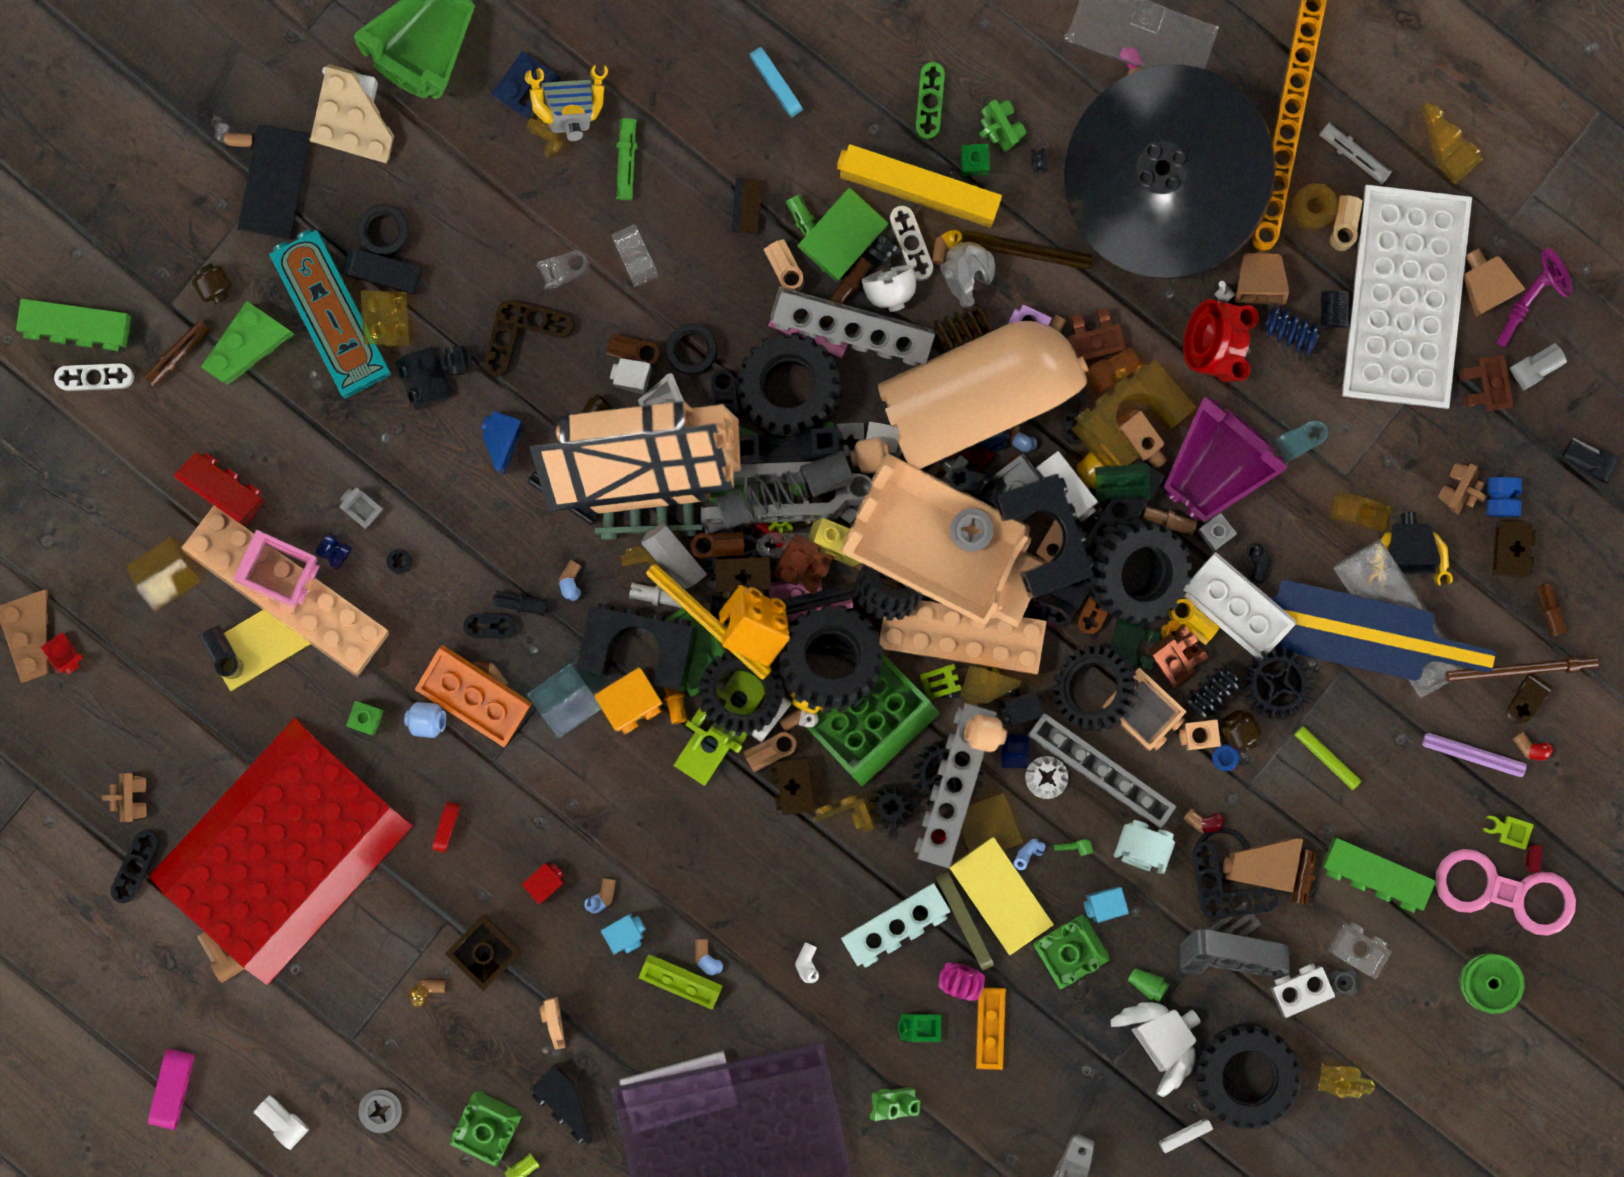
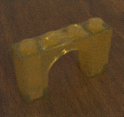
M1156 359L1148 365L1145 362L1141 363L1132 371L1135 375L1133 378L1128 380L1124 377L1114 386L1116 392L1111 396L1107 392L1095 402L1097 407L1093 411L1087 408L1076 417L1078 423L1072 428L1113 478L1140 456L1139 452L1118 427L1116 413L1120 403L1124 401H1138L1145 404L1156 414L1169 431L1197 408Z

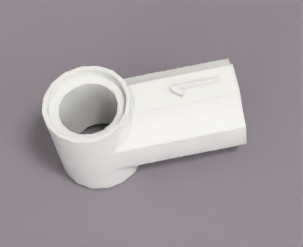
M271 1095L254 1111L274 1132L273 1135L289 1150L309 1131L307 1125L293 1113L290 1114Z

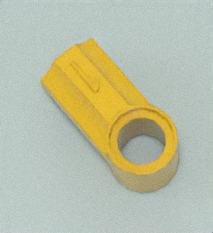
M1178 599L1176 603H1183L1187 607V615L1184 618H1179L1175 614V610H1167L1168 616L1179 625L1184 624L1189 632L1195 635L1196 639L1206 645L1220 627L1198 610L1190 600Z

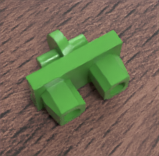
M995 99L981 110L984 116L981 123L985 129L979 135L982 139L989 136L993 144L998 142L1003 152H1006L1019 142V139L1026 134V130L1022 123L1017 122L1010 125L1006 118L1014 113V108L1010 101L998 102Z
M912 1087L894 1090L885 1088L872 1093L873 1111L870 1114V1119L879 1121L918 1115L920 1100L915 1098L916 1089Z

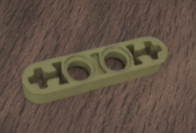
M948 871L937 876V882L981 970L984 971L994 966Z

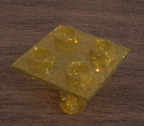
M362 290L361 304L364 344L385 345V347L409 345L406 292Z

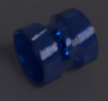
M329 533L316 549L315 555L321 559L326 558L330 566L337 570L350 555L352 548L347 544L339 543L337 537Z

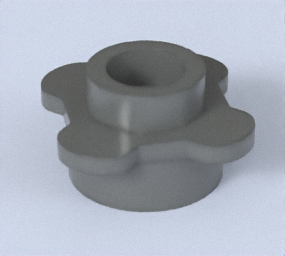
M1348 969L1346 972L1333 970L1330 973V978L1333 982L1332 990L1336 997L1341 994L1353 996L1357 993L1358 989L1355 981L1357 974L1354 970ZM1345 980L1346 985H1342L1341 982Z

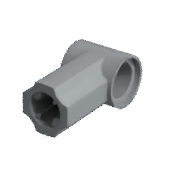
M1554 343L1533 357L1529 356L1509 369L1524 391L1544 379L1543 376L1563 366L1567 361L1561 348Z

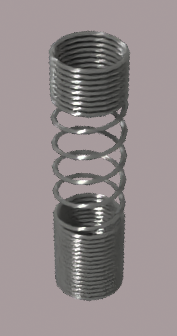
M843 451L800 466L805 496L792 473L787 470L792 502L776 475H774L773 480L778 505L763 480L760 481L765 511L751 486H747L752 516L746 508L738 489L734 490V492H729V494L726 493L716 497L726 528L729 529L744 522H749L750 519H755L751 493L764 515L768 514L764 487L774 506L781 510L777 482L788 502L794 505L790 477L802 498L807 500L808 495L803 471L813 497L831 490L833 491V489L836 490V488H841V486H846V484L854 483Z

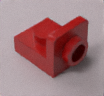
M63 632L39 648L57 674H61L64 671L67 675L80 667L78 661L83 659L82 655L76 652Z

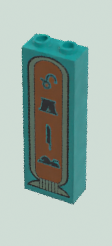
M309 229L297 235L298 240L290 244L286 241L273 248L274 252L270 253L269 256L341 396L346 399L391 376L392 373L320 233L317 230L312 232Z

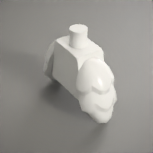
M1142 1002L1137 1006L1124 1008L1120 1014L1111 1019V1027L1142 1023L1131 1030L1160 1072L1166 1071L1157 1089V1095L1164 1097L1172 1090L1178 1089L1184 1078L1193 1069L1196 1055L1192 1045L1196 1042V1038L1190 1030L1199 1025L1201 1021L1193 1010H1190L1181 1017L1176 1010L1169 1011L1166 1006L1155 1002Z

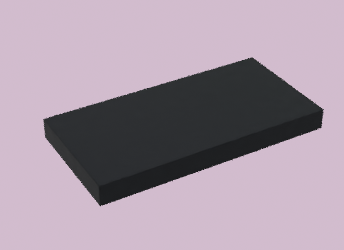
M262 125L257 126L238 230L291 240L310 145V134Z

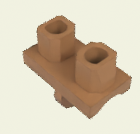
M1455 463L1450 477L1459 481V486L1456 490L1444 486L1438 495V498L1457 515L1460 514L1465 503L1473 508L1477 500L1485 502L1487 498L1486 495L1481 493L1485 484L1477 481L1481 472L1477 470V466L1471 463L1468 467Z
M132 773L119 774L120 795H118V784H110V795H102V801H110V811H118V800H120V822H133V819L146 817V803H133L132 792H146V778L132 776Z

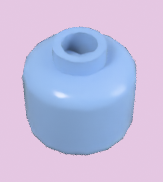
M416 702L410 710L406 711L404 722L413 736L434 738L445 729L446 713L436 703Z

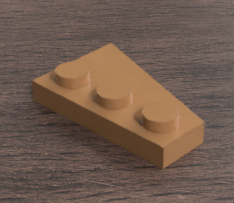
M47 589L0 605V623L21 683L49 674L48 660L39 649L47 643Z

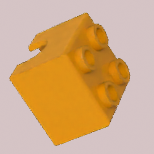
M739 585L719 612L721 624L725 620L730 621L727 630L722 635V646L763 665L769 666L790 639L785 604L778 598L771 599L762 595L756 588H747Z
M641 668L633 670L594 695L614 730L622 731L624 734L639 726L637 721L641 718L646 717L647 720H650L661 713L659 707L663 705Z

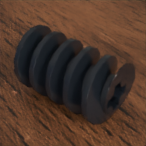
M1221 662L1224 671L1218 668L1213 669L1216 678L1209 675L1205 677L1208 685L1201 682L1197 684L1200 692L1192 689L1189 691L1191 700L1184 696L1182 697L1184 702L1198 717L1209 720L1208 709L1217 713L1216 702L1226 705L1224 695L1233 698L1232 688L1238 691L1242 690L1237 677L1223 662Z

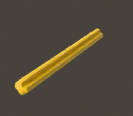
M657 564L652 565L646 572L647 576L722 643V635L727 628ZM730 650L760 679L766 678L771 672L769 666Z

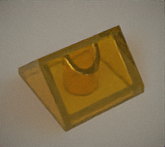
M171 537L126 566L135 587L154 611L160 609L200 582Z

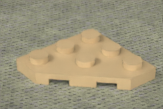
M328 64L325 70L310 141L387 163L392 149L394 134L383 122L379 115L380 112L371 97L365 93L355 71Z

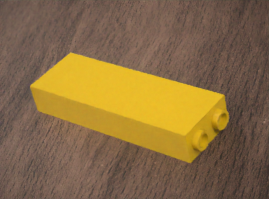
M849 144L847 151H841L837 163V169L841 170L840 178L989 228L992 227L1002 198L1000 194Z

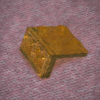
M856 795L841 800L842 806L832 809L831 805L815 810L817 815L812 817L813 822H817L855 808L856 812L851 815L856 829L862 828L863 832L874 829L863 798L857 800Z

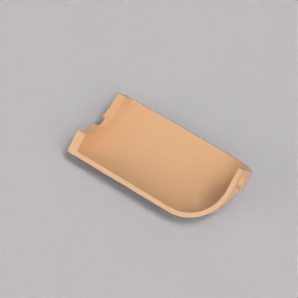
M1020 321L1005 325L927 361L926 365L920 364L878 384V389L882 401H886L888 406L885 411L891 426L897 425L900 431L897 434L899 437L898 443L907 463L917 469H921L1063 403L1086 385L1087 378L1085 373L1089 369L1083 356L1078 358L1069 341L1056 329L1039 322Z

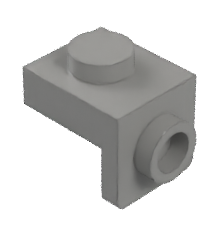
M358 487L354 490L348 489L340 499L342 504L339 507L364 529H367L384 510Z

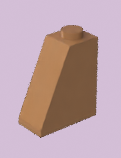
M1288 838L1230 852L1229 857H1226L1223 863V873H1226L1225 879L1293 892L1303 839Z

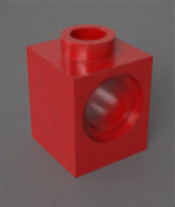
M544 863L522 886L540 905L565 883L562 880L564 873L554 863L551 866L548 863Z

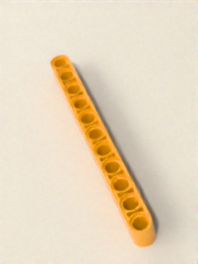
M1300 0L1272 137L1275 155H1284L1288 163L1280 165L1275 161V180L1282 184V190H1273L1269 204L1276 208L1277 215L1268 216L1265 214L1261 224L1252 236L1253 245L1261 251L1270 250L1279 238L1327 0ZM1306 3H1315L1318 6V11H1309ZM1303 27L1310 28L1313 36L1305 37L1300 29ZM1304 53L1308 57V62H1299L1295 54ZM1290 79H1300L1303 83V87H1293L1290 83ZM1288 103L1294 104L1298 112L1295 114L1288 113L1285 105ZM1280 130H1290L1293 138L1284 139L1280 135ZM1259 232H1269L1272 236V241H1262L1259 237Z

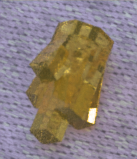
M1323 1064L1318 1090L1332 1093L1342 1099L1347 1096L1360 1098L1364 1093L1371 1094L1375 1086L1373 1080L1359 1078L1361 1073L1357 1067Z

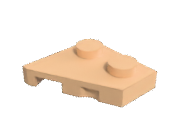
M558 996L547 998L544 1000V1005L540 1006L542 1023L547 1022L555 1050L566 1048Z

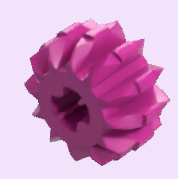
M956 962L946 963L939 976L940 989L953 997L971 1001L978 1000L980 994H982L985 976L979 970L971 968V966Z

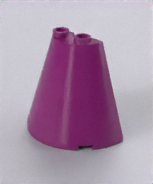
M1205 397L1202 400L1164 485V488L1168 491L1166 495L1176 504L1182 501L1187 505L1189 509L1186 512L1198 522L1200 519L1206 522L1282 473L1288 467L1287 462L1281 455L1276 457L1273 454L1276 449L1259 432L1229 408L1221 410L1218 407L1220 403L1210 397Z

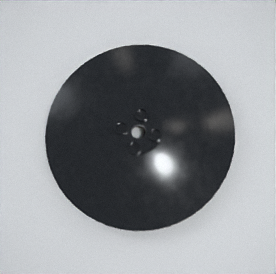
M1174 64L1153 66L1131 73L1113 83L1095 98L1080 118L1072 134L1065 159L1064 182L1066 198L1071 215L1083 237L1094 250L1112 264L1144 277L1156 279L1189 277L1222 264L1238 252L1253 236L1261 224L1272 198L1276 173L1275 152L1272 138L1263 116L1255 104L1237 86L1222 76L1199 67ZM1164 161L1169 162L1171 166L1169 173L1160 176L1157 171L1159 164Z

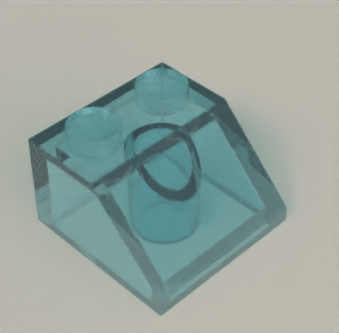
M571 663L527 693L529 699L559 739L601 710L594 694Z

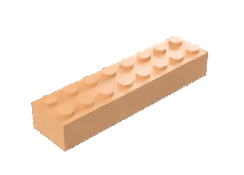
M213 506L182 546L184 553L351 674L358 677L389 636L388 630L316 578L313 581L308 579L304 588L308 590L306 597L301 605L297 603L295 609L235 583L233 578L251 543L254 533L216 506ZM265 545L249 580L290 598L304 569L276 549Z

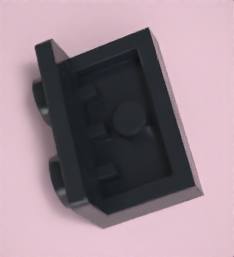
M433 346L406 354L396 362L397 374L404 382L407 398L415 411L422 409L426 405L450 398L453 395Z

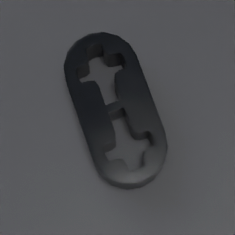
M472 614L465 619L463 627L466 634L472 638L506 639L514 633L515 623L512 618L503 614ZM476 618L479 623L487 624V629H479L477 634H474L473 629L468 627ZM501 619H505V623L510 624V629L505 630V634H500V630L491 629V624H500Z

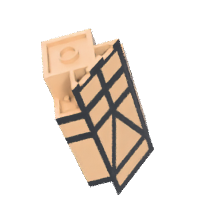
M684 401L560 416V426L556 428L557 439L560 443L529 446L549 512L579 508L587 515L711 501L710 493L734 490L733 472L741 471L739 419L724 405L691 408Z

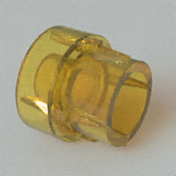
M1311 183L1303 186L1295 194L1291 202V214L1294 221L1306 230L1315 231L1325 228L1332 222L1338 212L1336 195L1323 183ZM1315 200L1319 202L1321 211L1317 214L1311 213L1307 207L1309 201Z

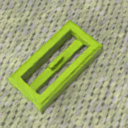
M954 664L920 675L925 696L929 700L961 690V686H955L954 682L959 680L958 676L952 675L951 672L955 670ZM942 673L945 674L944 679L928 683L927 678ZM947 683V689L931 693L930 688Z

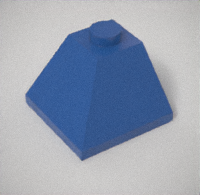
M493 411L491 416L487 415L485 417L481 430L484 431L483 438L494 468L498 473L504 475L524 429V424L520 420Z

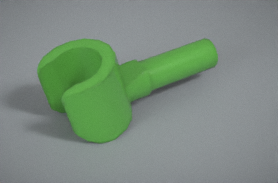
M1088 839L1066 844H1054L1055 851L1078 848L1080 856L1094 851L1091 841Z

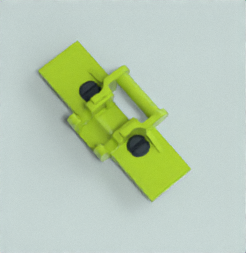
M735 671L722 691L716 688L717 697L727 701L724 707L736 714L753 713L765 695L761 682L754 675L745 671ZM699 708L691 722L687 721L685 724L695 733L673 766L705 786L728 750L731 748L739 753L742 749L741 745L747 736L746 732H742L741 736H735V731L731 730L729 734L724 733L725 728L720 726L719 729H716L713 725L708 732L703 731L699 727L705 720L706 712H701Z

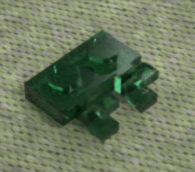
M1118 618L1110 649L1128 660L1131 664L1130 668H1133L1134 665L1151 670L1154 659L1136 655L1140 640L1157 644L1161 633L1143 629V622L1136 624Z

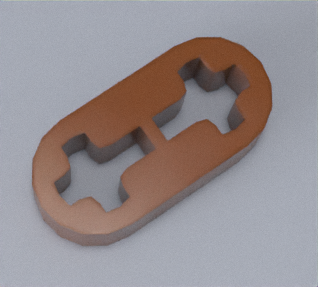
M1090 595L1077 620L1079 630L1088 635L1099 631L1108 614L1101 608H1094L1097 602L1093 601ZM1092 611L1097 613L1094 618V622L1097 625L1087 630L1084 628L1086 623L1082 620L1084 617L1089 618Z

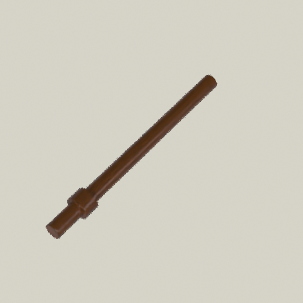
M1577 656L1565 657L1564 660L1495 666L1492 667L1490 672L1473 669L1453 670L1445 672V679L1447 682L1557 671L1575 673L1579 672L1580 669L1597 668L1599 661L1597 657L1578 659Z

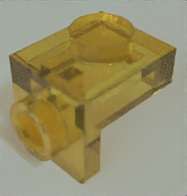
M539 117L537 120L530 118L526 126L527 131L549 141L544 154L545 157L551 158L552 154H557L563 142V139L560 138L561 133L552 132L549 125L544 123Z
M641 546L626 549V555H621L623 567L649 562L650 567L657 564L662 569L647 550H641Z

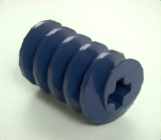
M1276 304L1271 309L1261 332L1267 328L1268 338L1277 333L1278 343L1286 337L1287 347L1296 342L1297 352L1305 346L1306 356H1309L1320 335L1318 323L1315 322L1308 328L1309 320L1307 318L1298 323L1299 314L1296 313L1289 319V310L1285 309L1279 314L1280 306Z

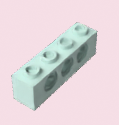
M932 883L842 936L841 939L856 965L863 964L866 968L879 960L876 955L884 950L889 954L901 947L900 941L909 936L913 940L925 932L923 927L932 923L934 926H937L947 920L946 914L950 910L935 884ZM918 905L925 906L928 911L927 917L922 921H917L912 916L913 909ZM894 919H900L904 922L905 927L900 934H893L889 930V924ZM871 933H877L881 936V944L877 948H870L866 944V938Z

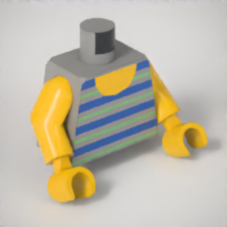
M596 65L592 67L590 75L594 79V84H591V80L548 82L539 85V82L544 78L543 70L541 68L536 69L537 80L532 78L531 70L527 71L525 80L532 86L530 96L533 112L544 123L549 125L552 132H566L567 138L570 141L581 139L583 137L582 131L589 129L590 122L597 118L603 106L604 85H602V80L608 73L605 65L602 76L596 75Z

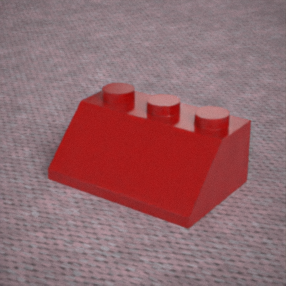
M205 452L203 456L195 453L173 477L235 521L247 527L265 501L259 497L262 492L250 483L246 487L239 483L240 476L229 468L222 471L216 466L219 461Z

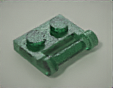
M1149 464L1095 467L1097 502H1105V499L1130 497L1150 499Z

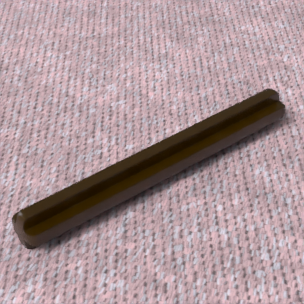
M965 231L962 242H975L987 251L1086 270L1091 268L1093 256L969 231Z

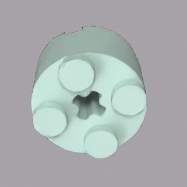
M1133 820V823L1125 824L1114 857L1118 858L1122 855L1121 861L1147 871H1150L1151 867L1158 868L1157 873L1164 874L1175 845V841L1172 840L1174 834L1160 829L1158 832L1149 830L1148 824Z

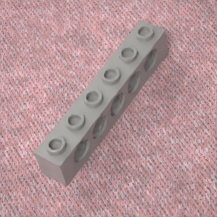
M782 287L778 288L770 315L772 323H775V327L778 329L790 331L791 328L801 330L800 334L811 338H816V335L827 337V342L841 345L842 342L852 344L851 347L855 350L867 352V349L878 351L877 355L887 359H892L893 356L903 358L902 361L913 366H918V363L926 365L935 336L933 330L928 327ZM797 309H806L807 316L804 319L797 320L793 317ZM823 316L833 317L831 325L827 327L819 325V321ZM849 323H857L859 325L858 330L852 334L846 333L845 327ZM882 330L884 335L880 340L874 341L870 339L873 331ZM900 337L909 338L908 345L903 348L897 347L896 341Z
M967 703L964 704L963 708H957L953 723H957L958 726L955 734L950 733L946 749H949L950 752L947 760L942 759L938 774L942 775L940 785H934L930 800L934 801L932 811L926 810L922 826L927 828L924 837H918L914 849V852L919 853L917 859L946 868L950 867L985 752L972 749L968 741L964 739L962 731L967 721L975 715L981 714L995 717L996 712ZM959 751H964L969 755L970 760L965 767H959L954 761V757ZM951 777H957L962 783V787L957 793H952L947 789L946 784ZM943 803H949L954 808L952 817L944 819L939 815V807ZM935 829H942L946 834V840L940 845L934 844L931 840V833Z
M1045 713L1036 721L1027 734L1031 739L1157 828L1163 827L1177 807Z

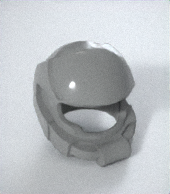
M967 241L956 244L947 252L946 262L940 266V269L952 294L959 299L960 305L962 307H970L974 304L972 294L975 283L974 277L981 283L990 285L995 275L996 265L994 257L989 251L975 242Z

